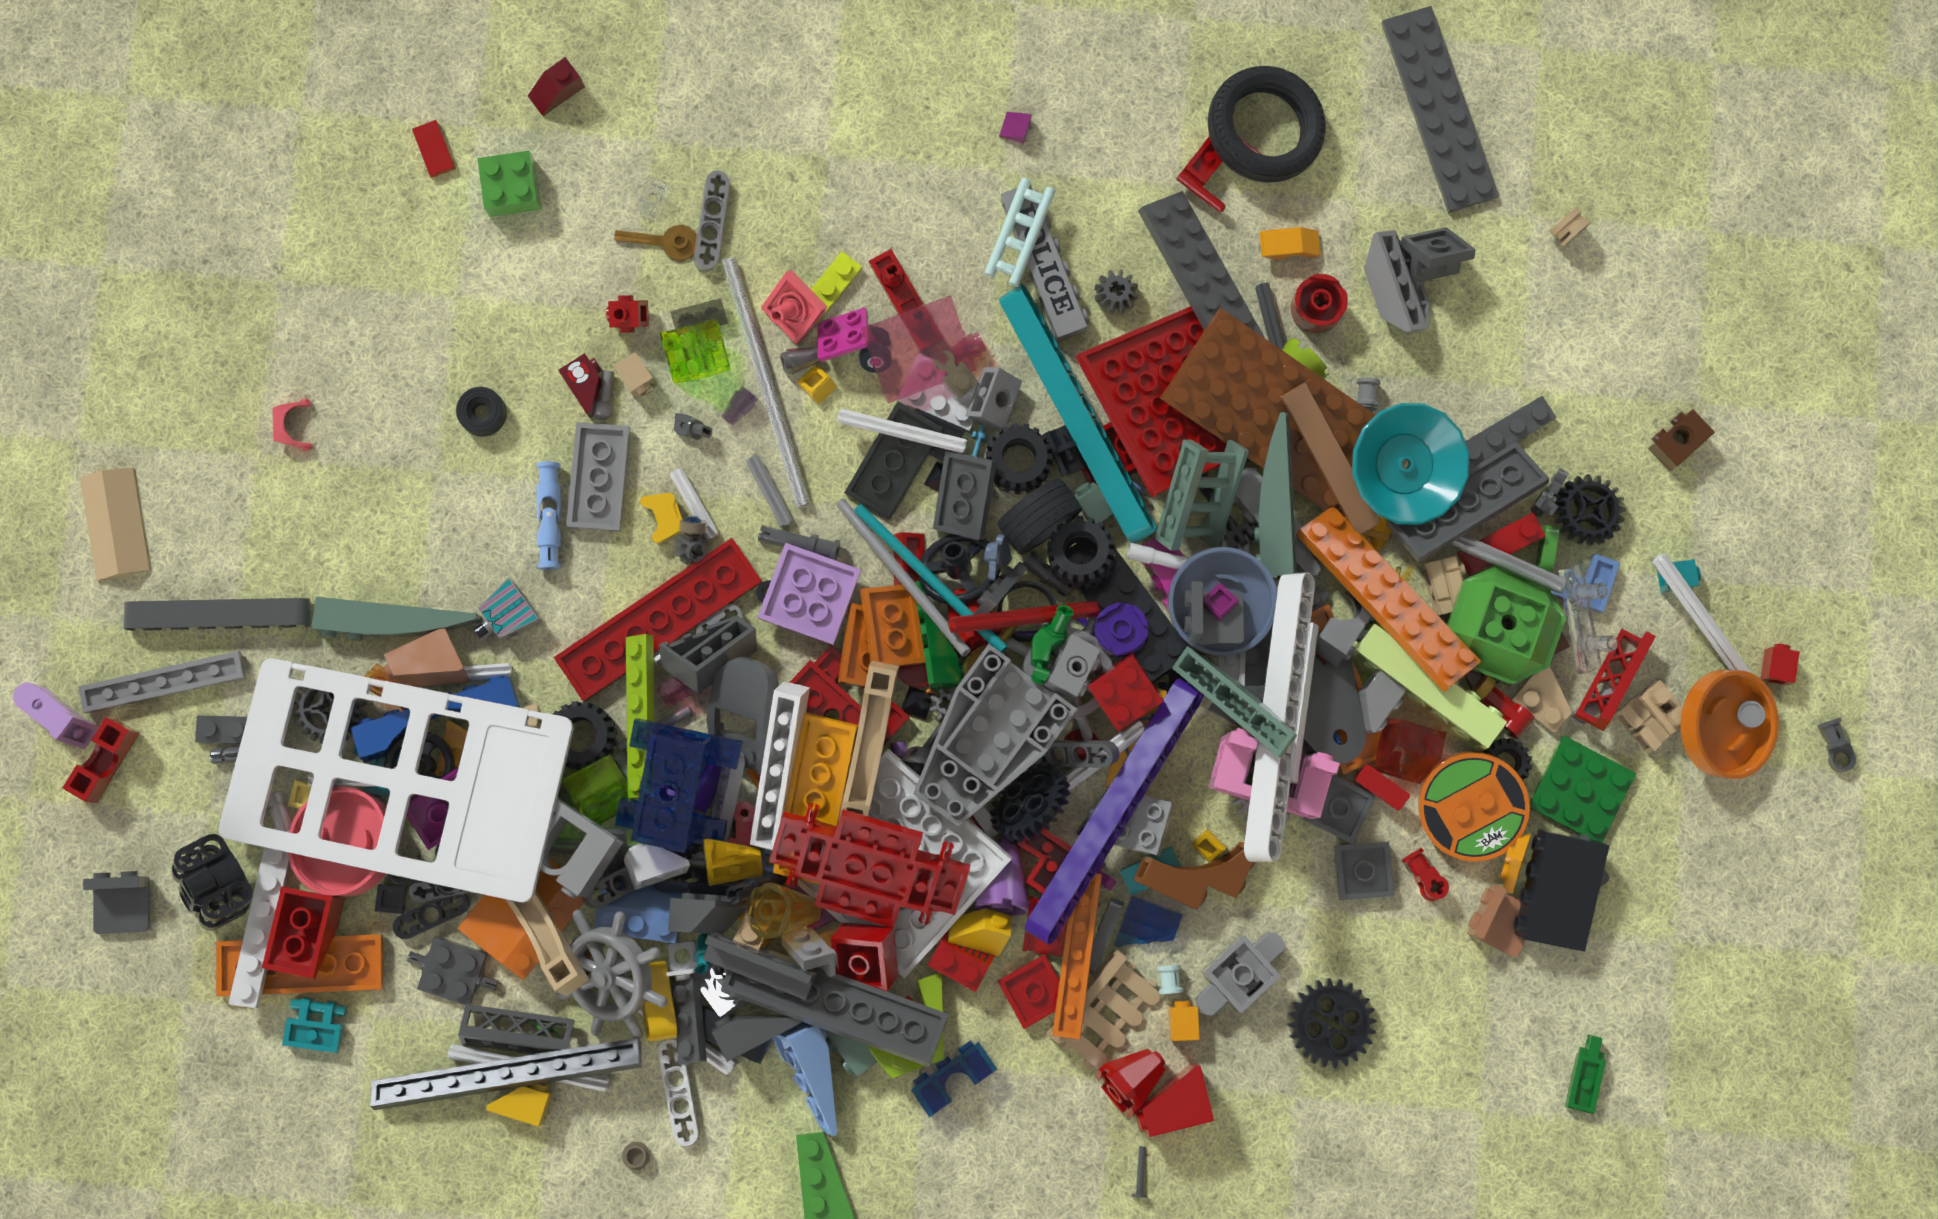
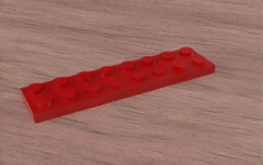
M730 538L706 554L702 560L693 563L553 658L581 700L587 701L626 675V637L642 634L653 635L654 655L660 652L659 644L664 642L672 644L696 628L699 623L762 583V580L734 539Z

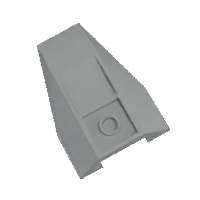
M990 644L987 645L955 689L913 793L957 827L1041 758L1077 710V708L1058 694L1051 693L1042 685L1033 682L1030 676L1012 664L1008 657Z

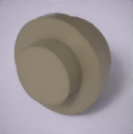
M642 1142L628 1144L622 1153L624 1164L632 1170L644 1168L650 1160L649 1148Z

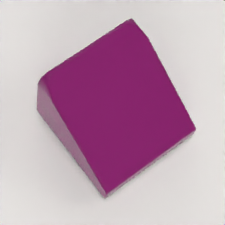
M1007 112L999 137L1024 144L1032 115Z

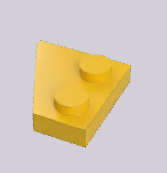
M703 839L709 886L763 875L762 857L759 848Z

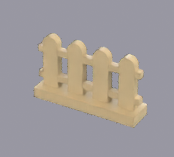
M1115 948L1097 968L1095 974L1088 979L1081 1034L1089 1026L1102 1037L1097 1046L1093 1045L1083 1035H1081V1040L1052 1036L1054 1023L1046 1032L1058 1044L1063 1040L1064 1043L1061 1047L1066 1051L1072 1048L1085 1059L1082 1064L1088 1069L1091 1065L1099 1069L1108 1062V1057L1103 1053L1108 1044L1115 1048L1122 1047L1125 1044L1126 1038L1120 1029L1126 1022L1131 1026L1141 1024L1143 1016L1137 1008L1143 1001L1149 1005H1154L1160 999L1159 992L1154 988L1157 983L1151 978L1146 982L1133 971L1136 965L1131 961L1126 965L1124 962L1127 960V957ZM1113 976L1116 977L1111 985L1108 986L1107 983ZM1122 983L1137 995L1131 1003L1116 992ZM1097 997L1098 1001L1091 1007L1090 1004ZM1104 1005H1107L1120 1016L1113 1025L1099 1014Z

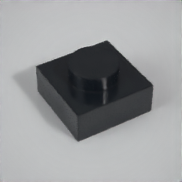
M378 884L374 911L404 914L408 887Z

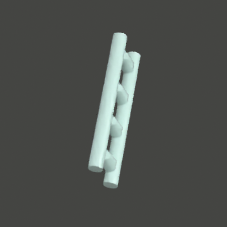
M1021 178L984 272L986 276L991 278L994 277L996 270L1011 275L1009 284L1018 287L1056 192L1051 187H1046L1044 194L1029 189L1031 181L1027 178ZM1024 199L1039 204L1034 218L1019 213ZM1015 222L1030 228L1025 242L1010 237ZM1006 246L1020 251L1015 266L1001 261Z

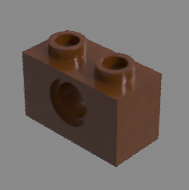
M1694 409L1686 414L1681 411L1670 421L1673 426L1668 431L1661 429L1651 438L1654 443L1648 449L1669 471L1678 467L1715 433ZM1675 433L1683 437V444H1679L1675 440Z

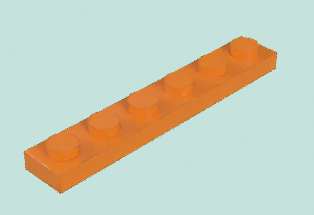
M1102 874L1094 876L1067 922L1052 1034L1054 1037L1081 1040Z

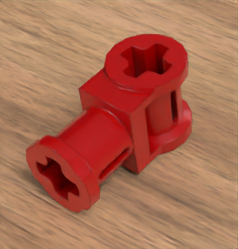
M1422 847L1402 859V862L1407 863L1415 875L1414 880L1418 884L1421 896L1424 899L1435 901L1444 898L1448 894V881L1443 876H1440L1434 866H1430L1423 855L1424 850ZM1437 883L1439 888H1437V892L1432 893L1430 888L1432 884Z

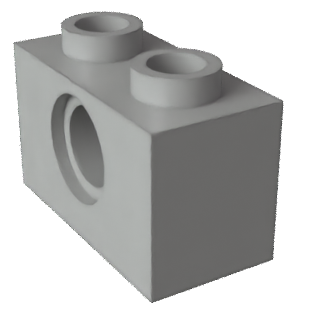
M984 367L965 416L988 428L1001 429L1005 427L1010 419L1014 402L1019 395L1022 380L1001 368Z

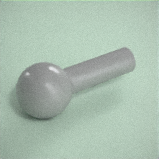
M604 370L600 397L594 408V416L599 420H607L613 414V406L610 403L614 378L613 371Z

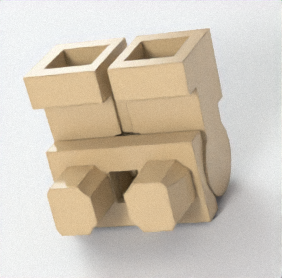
M1659 680L1647 686L1616 710L1614 716L1628 732L1637 729L1631 736L1647 754L1656 751L1669 736L1681 728L1683 706L1663 682Z

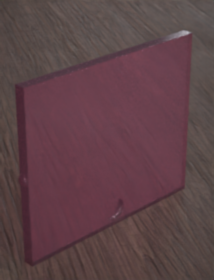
M951 295L861 328L873 361L872 366L876 370L888 404L944 383L941 377L946 373L943 370L937 369L933 364V360L937 359L942 365L946 364L947 357L943 353L945 350L950 351L954 355L955 365L961 361L971 372L976 371L965 338V331L962 330Z

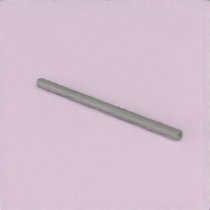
M845 499L839 500L837 507L961 656L964 657L969 654L971 649L957 633L950 632L947 620L865 522L854 512Z

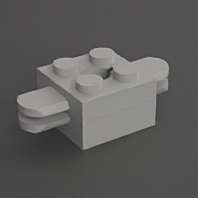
M1269 932L1263 934L1252 944L1245 935H1239L1200 971L1210 984L1197 995L1196 1005L1199 1011L1210 1016L1216 1015L1229 1003L1237 1013L1244 1012L1282 977L1271 965L1284 952L1285 943L1282 937L1276 933Z

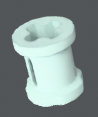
M1180 965L1157 967V971L1160 972L1161 981L1159 994L1184 992L1183 988L1180 987Z

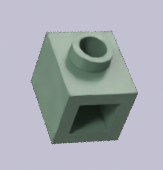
M1094 482L1091 484L1085 483L1076 489L1075 492L1077 494H1075V497L1082 507L1081 512L1087 521L1091 517L1095 519L1097 524L1113 514L1097 484Z

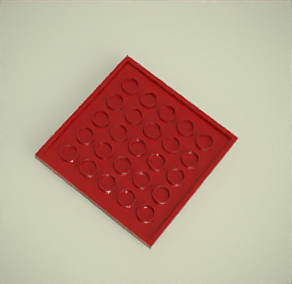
M1191 306L1083 351L1075 357L1152 498L1169 490L1183 440H1193L1209 450L1208 452H1225L1227 445L1160 399L1204 332ZM1205 463L1202 474L1220 467L1221 463Z

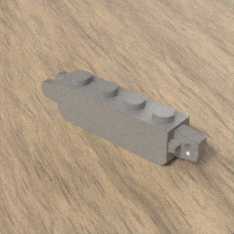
M1247 467L1245 470L1243 469L1233 506L1237 504L1243 511L1241 516L1249 526L1254 524L1255 527H1259L1260 492L1263 477L1255 468ZM1294 516L1296 534L1303 526ZM1295 535L1297 570L1300 573L1308 572L1315 578L1321 570V566L1317 564L1308 547Z

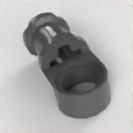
M1841 717L1817 725L1818 729H1822L1828 744L1826 746L1829 754L1828 763L1836 772L1849 771L1856 764V756L1851 746L1850 738H1846L1840 724L1842 722ZM1839 752L1844 753L1848 758V764L1845 767H1840L1836 763L1835 757Z

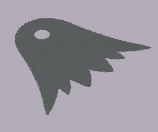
M1315 655L1304 740L1316 753L1329 754L1334 756V762L1347 763L1354 760L1361 753L1366 740V729L1355 683L1352 656L1348 661L1342 659L1335 667L1326 660V665H1324ZM1245 686L1250 692L1263 700L1265 687ZM1338 729L1344 730L1347 734V742L1344 745H1338L1333 739V734Z

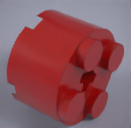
M1327 274L1310 276V278H1307L1299 285L1291 300L1290 308L1295 324L1311 333H1324L1331 330L1345 313L1348 305V296L1346 290L1343 289L1335 277ZM1316 300L1320 301V305H1321L1322 307H1318V306H1317V303H1315V301H1316Z

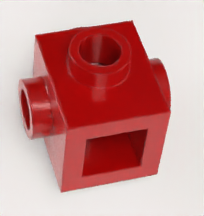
M618 295V301H608L606 318L609 322V328H619V333L635 332V327H649L648 300H634V295Z

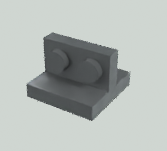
M1447 227L1403 236L1401 240V247L1412 255L1410 277L1414 283L1460 273L1462 261L1475 258L1476 249Z

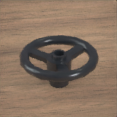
M955 534L947 535L934 542L922 554L920 561L933 574L947 573L950 578L960 580L966 593L956 594V596L964 604L979 599L995 582L988 580L987 576L982 584L976 588L969 575L972 571L971 560L982 549L985 551L988 543H991L985 538L984 540H976ZM961 543H967L970 545L966 548ZM943 550L941 554L942 561L931 563L936 554ZM998 569L996 579L999 577L1001 569ZM918 574V580L926 595L939 603L948 604Z

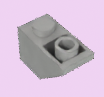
M1382 670L1373 671L1357 692L1367 734L1376 733V731L1380 732L1388 723L1387 716L1392 710L1398 709L1404 700L1402 696L1406 689Z

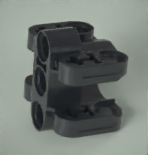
M217 834L206 835L180 848L175 853L171 871L172 877L176 882L180 883L179 895L190 913H199L198 921L203 929L209 931L216 930L247 912L253 896L252 887L239 862L221 836ZM216 841L220 844L221 848L219 849L215 845H205V843ZM206 851H213L216 854H208ZM233 897H240L244 901L237 902Z

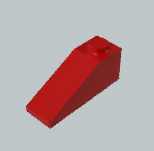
M1531 513L1479 541L1511 555L1539 541L1546 535L1534 513ZM1462 550L1456 552L1469 576L1491 565V563Z

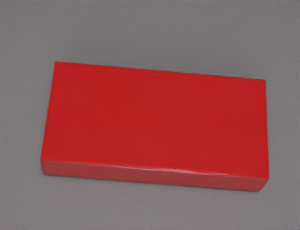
M437 120L412 128L431 178L456 169Z

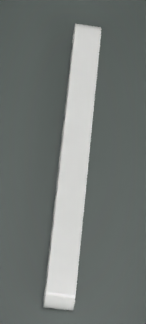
M1308 572L1284 574L1280 577L1263 703L1295 733L1297 731L1315 591L1313 576ZM1258 740L1244 843L1245 857L1250 862H1276L1281 856L1295 740L1282 758L1276 756Z

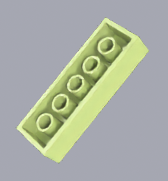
M1374 624L1369 627L1362 640L1354 645L1356 650L1352 654V660L1370 673L1382 670L1406 689L1402 696L1474 751L1488 749L1507 722L1502 719L1503 714L1492 706L1486 707L1479 702L1481 698L1471 690H1463L1458 686L1459 682L1443 692L1381 625L1377 626Z

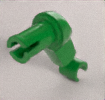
M1059 605L1052 622L1045 624L1032 639L1031 665L1035 668L1031 675V680L1043 686L1050 673L1049 670L1044 668L1049 665L1051 653L1058 649L1068 637L1066 629L1074 613L1066 605Z

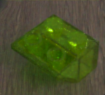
M717 318L660 332L674 384L707 378L731 370Z
M611 755L561 780L574 808L599 826L610 818L623 814L629 808L635 806L633 799H628V786Z

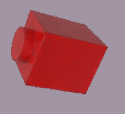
M1774 644L1773 647L1765 649L1760 679L1782 685L1795 683L1800 651L1791 650V646L1786 644Z

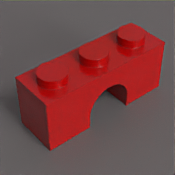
M105 717L91 740L96 743L93 753L84 764H76L62 789L85 802L98 803L140 732L119 720Z

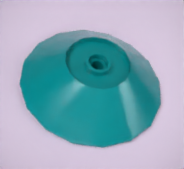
M1399 403L1378 412L1362 428L1353 449L1352 475L1360 497L1376 515L1396 524L1422 525L1443 516L1460 499L1469 478V450L1462 431L1446 413L1425 403ZM1404 459L1408 462L1406 469L1401 465Z

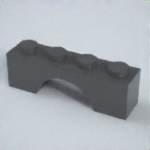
M1348 590L1345 594L1353 606V619L1339 620L1330 618L1317 636L1315 653L1335 667L1342 659L1345 661L1350 659L1356 650L1352 645L1355 641L1359 643L1368 631L1365 628L1366 623L1371 624L1375 620Z

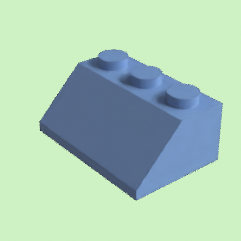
M620 881L621 887L615 889L621 891L624 887V881ZM654 884L633 890L603 907H598L594 928H612L614 915L617 912H623L625 914V922L622 932L629 937L679 943L680 932L668 931L670 900L671 898L682 899V893L661 892L654 887ZM603 889L601 894L607 893L606 889Z

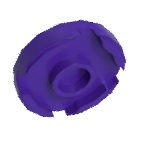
M1115 603L1107 606L1098 615L1095 624V636L1099 646L1105 652L1114 656L1127 657L1132 653H1137L1145 645L1148 638V622L1144 613L1138 607L1131 604Z

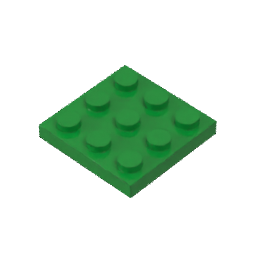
M1562 736L1530 800V809L1579 835L1586 834L1589 839L1603 842L1636 773L1582 744Z

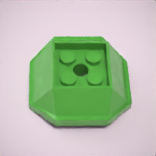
M1495 566L1462 581L1447 626L1481 660L1478 666L1472 670L1473 672L1483 676L1488 674L1496 681L1512 685L1549 668L1566 616L1550 589ZM1503 617L1511 620V630H1506L1502 626L1501 620Z

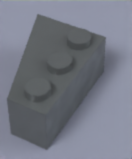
M736 615L706 627V631L692 636L691 633L685 634L682 640L672 644L667 642L659 644L661 667L699 694L713 684L717 672L724 664L737 657L748 658L757 651L756 628Z

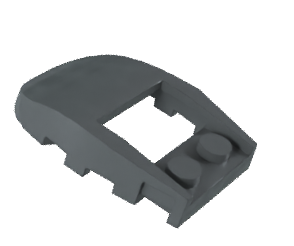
M737 657L724 664L715 676L706 718L711 754L723 759L727 751L742 752L745 758L744 767L757 771V774H761L774 690L779 686L775 673L766 664L747 657ZM720 709L756 720V740L725 730L724 723L720 719Z

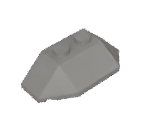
M1395 230L1376 232L1373 234L1364 270L1380 317L1407 333L1428 329L1431 304L1423 281L1414 283L1411 280L1412 255L1401 247V240Z

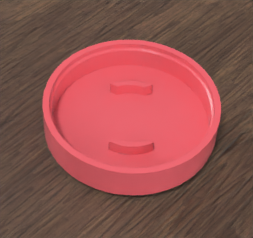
M346 786L333 787L321 837L323 840L374 850L378 844L387 806L377 796L367 791ZM308 800L294 817L289 833L296 834L300 832ZM288 852L291 867L297 878L312 891L323 895L341 898L357 896L372 889L386 875V873Z

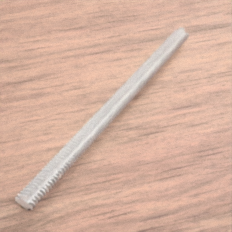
M735 257L724 258L721 261L723 262L731 294L736 304L735 307H737L736 310H738L737 313H739L738 316L746 338L745 340L747 341L746 343L748 344L747 346L749 347L748 349L750 350L749 352L751 353L750 356H752L751 359L754 362L755 372L761 387L760 389L762 390L761 392L763 393L762 395L764 396L763 398L765 399L764 402H766L765 405L780 449L779 451L784 461L783 464H785L784 467L797 507L810 505L808 504L810 500L807 501L809 497L806 498L808 494L805 495L807 491H804L806 488H803L805 485H802L804 482H801L803 479H800L802 476H799L801 472L799 473V466L797 467L799 464L795 460L797 457H794L796 454H793L795 451H792L794 448H791L793 444L790 445L792 441L789 442L791 438L788 439L790 435L787 436L789 432L786 433L788 429H785L787 426H784L786 423H783L785 420H782L784 417H781L783 413L780 414L782 410L780 411V404L778 405L780 402H777L779 400L776 398L778 395H775L777 392H774L776 389H773L775 386H772L774 382L772 376L769 377L771 373L768 374L770 370L767 371L769 367H767L765 355H762L765 353L761 352L764 350L760 346L762 343H759L761 340H758L760 337H757L759 333L755 321H753L754 318H752L750 306H748L750 304L747 303L749 301L746 300L748 298L745 297L747 294H744L746 291H743L745 288H742L744 285H741L743 281Z

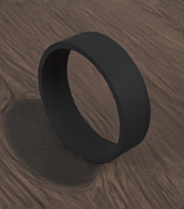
M1022 581L1014 584L999 601L997 612L1002 611L1006 595L1021 587L1039 590L1048 598L1051 606L1057 605L1050 590L1042 584L1033 581ZM1013 632L1011 635L1013 639L1023 642H1031L1034 637L1020 635L1016 632Z

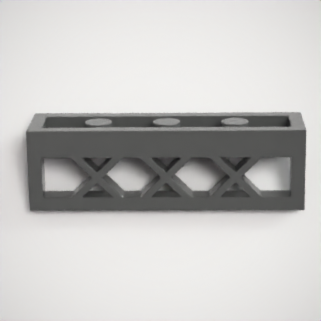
M715 932L707 936L705 944H708L703 960L804 1000L808 999L817 972L812 970L804 971L797 964Z
M466 1004L458 1036L462 1045L534 1055L571 1049L570 1042L575 1021L568 1018ZM471 1013L482 1014L487 1020L478 1027L468 1026ZM504 1017L510 1018L514 1025L502 1031L498 1030L494 1023ZM532 1021L537 1022L541 1029L530 1035L525 1034L521 1027ZM556 1025L567 1026L564 1039L552 1038L548 1031Z

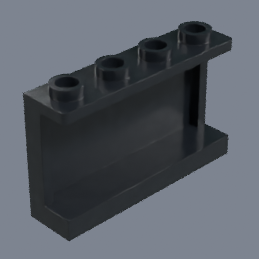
M1538 829L1537 835H1534L1531 848L1533 853L1531 861L1527 863L1525 869L1527 877L1525 888H1522L1519 895V902L1521 904L1519 914L1515 916L1513 921L1514 934L1524 940L1585 952L1610 845L1597 840H1585Z

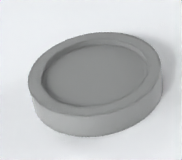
M1746 701L1737 709V719L1744 727H1758L1765 719L1764 708L1758 702Z

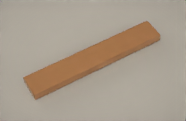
M1302 383L1280 396L1353 529L1361 535L1381 523L1376 513L1360 497L1352 475V468L1306 383Z

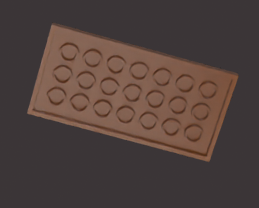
M1222 308L1218 309L1160 397L1162 401L1227 444L1228 440H1233L1249 450L1247 458L1263 469L1279 415L1282 412H1288L1280 396L1302 383H1306L1351 468L1353 466V449L1361 430L1375 416L1367 408ZM1289 414L1293 489L1325 511L1332 506L1338 510L1340 506Z

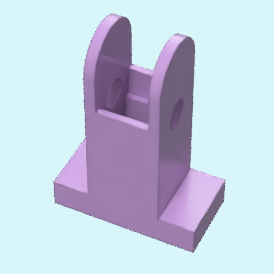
M25 682L20 684L14 691L13 700L15 705L50 731L48 734L56 740L85 749L99 728L98 725L85 719L46 688Z

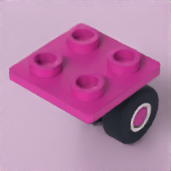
M866 308L853 310L818 323V358L821 362L861 349L859 361L864 370L878 373L890 366L891 352L885 346L890 344L888 332L880 327H868V311Z

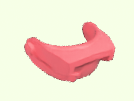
M301 399L300 402L286 403L272 408L274 442L302 448V451H310L313 448L312 443H301L292 439L286 433L284 427L286 414L295 408L311 407L312 402L309 399Z

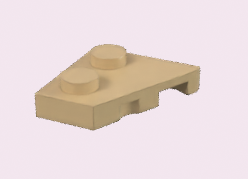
M1550 666L1530 676L1512 698L1515 703L1524 706L1539 722L1554 733L1572 714Z

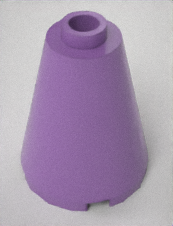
M999 839L997 844L1012 856V859L976 898L975 910L987 908L1011 916L1024 915L1029 911V901L1020 849L1018 845L1010 842L1008 839Z

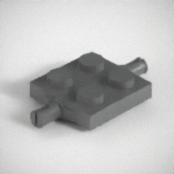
M434 937L430 951L426 956L410 951L407 962L422 966L418 990L463 1005H471L474 994L480 986L495 991L499 983L498 979L484 976L487 952L442 937Z

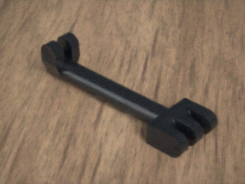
M1208 472L1202 474L1201 477H1208ZM1198 488L1206 500L1210 502L1213 492L1212 488ZM1229 515L1226 524L1229 532L1224 535L1223 539L1230 548L1239 549L1235 539H1237L1242 547L1248 544L1243 534H1246L1250 541L1255 540V533L1247 522L1238 526L1232 516Z

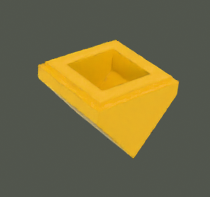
M1209 828L1191 844L1209 863L1227 849V846Z

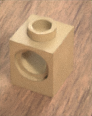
M636 352L613 366L633 397L637 395L642 397L652 391V385L655 384V381Z

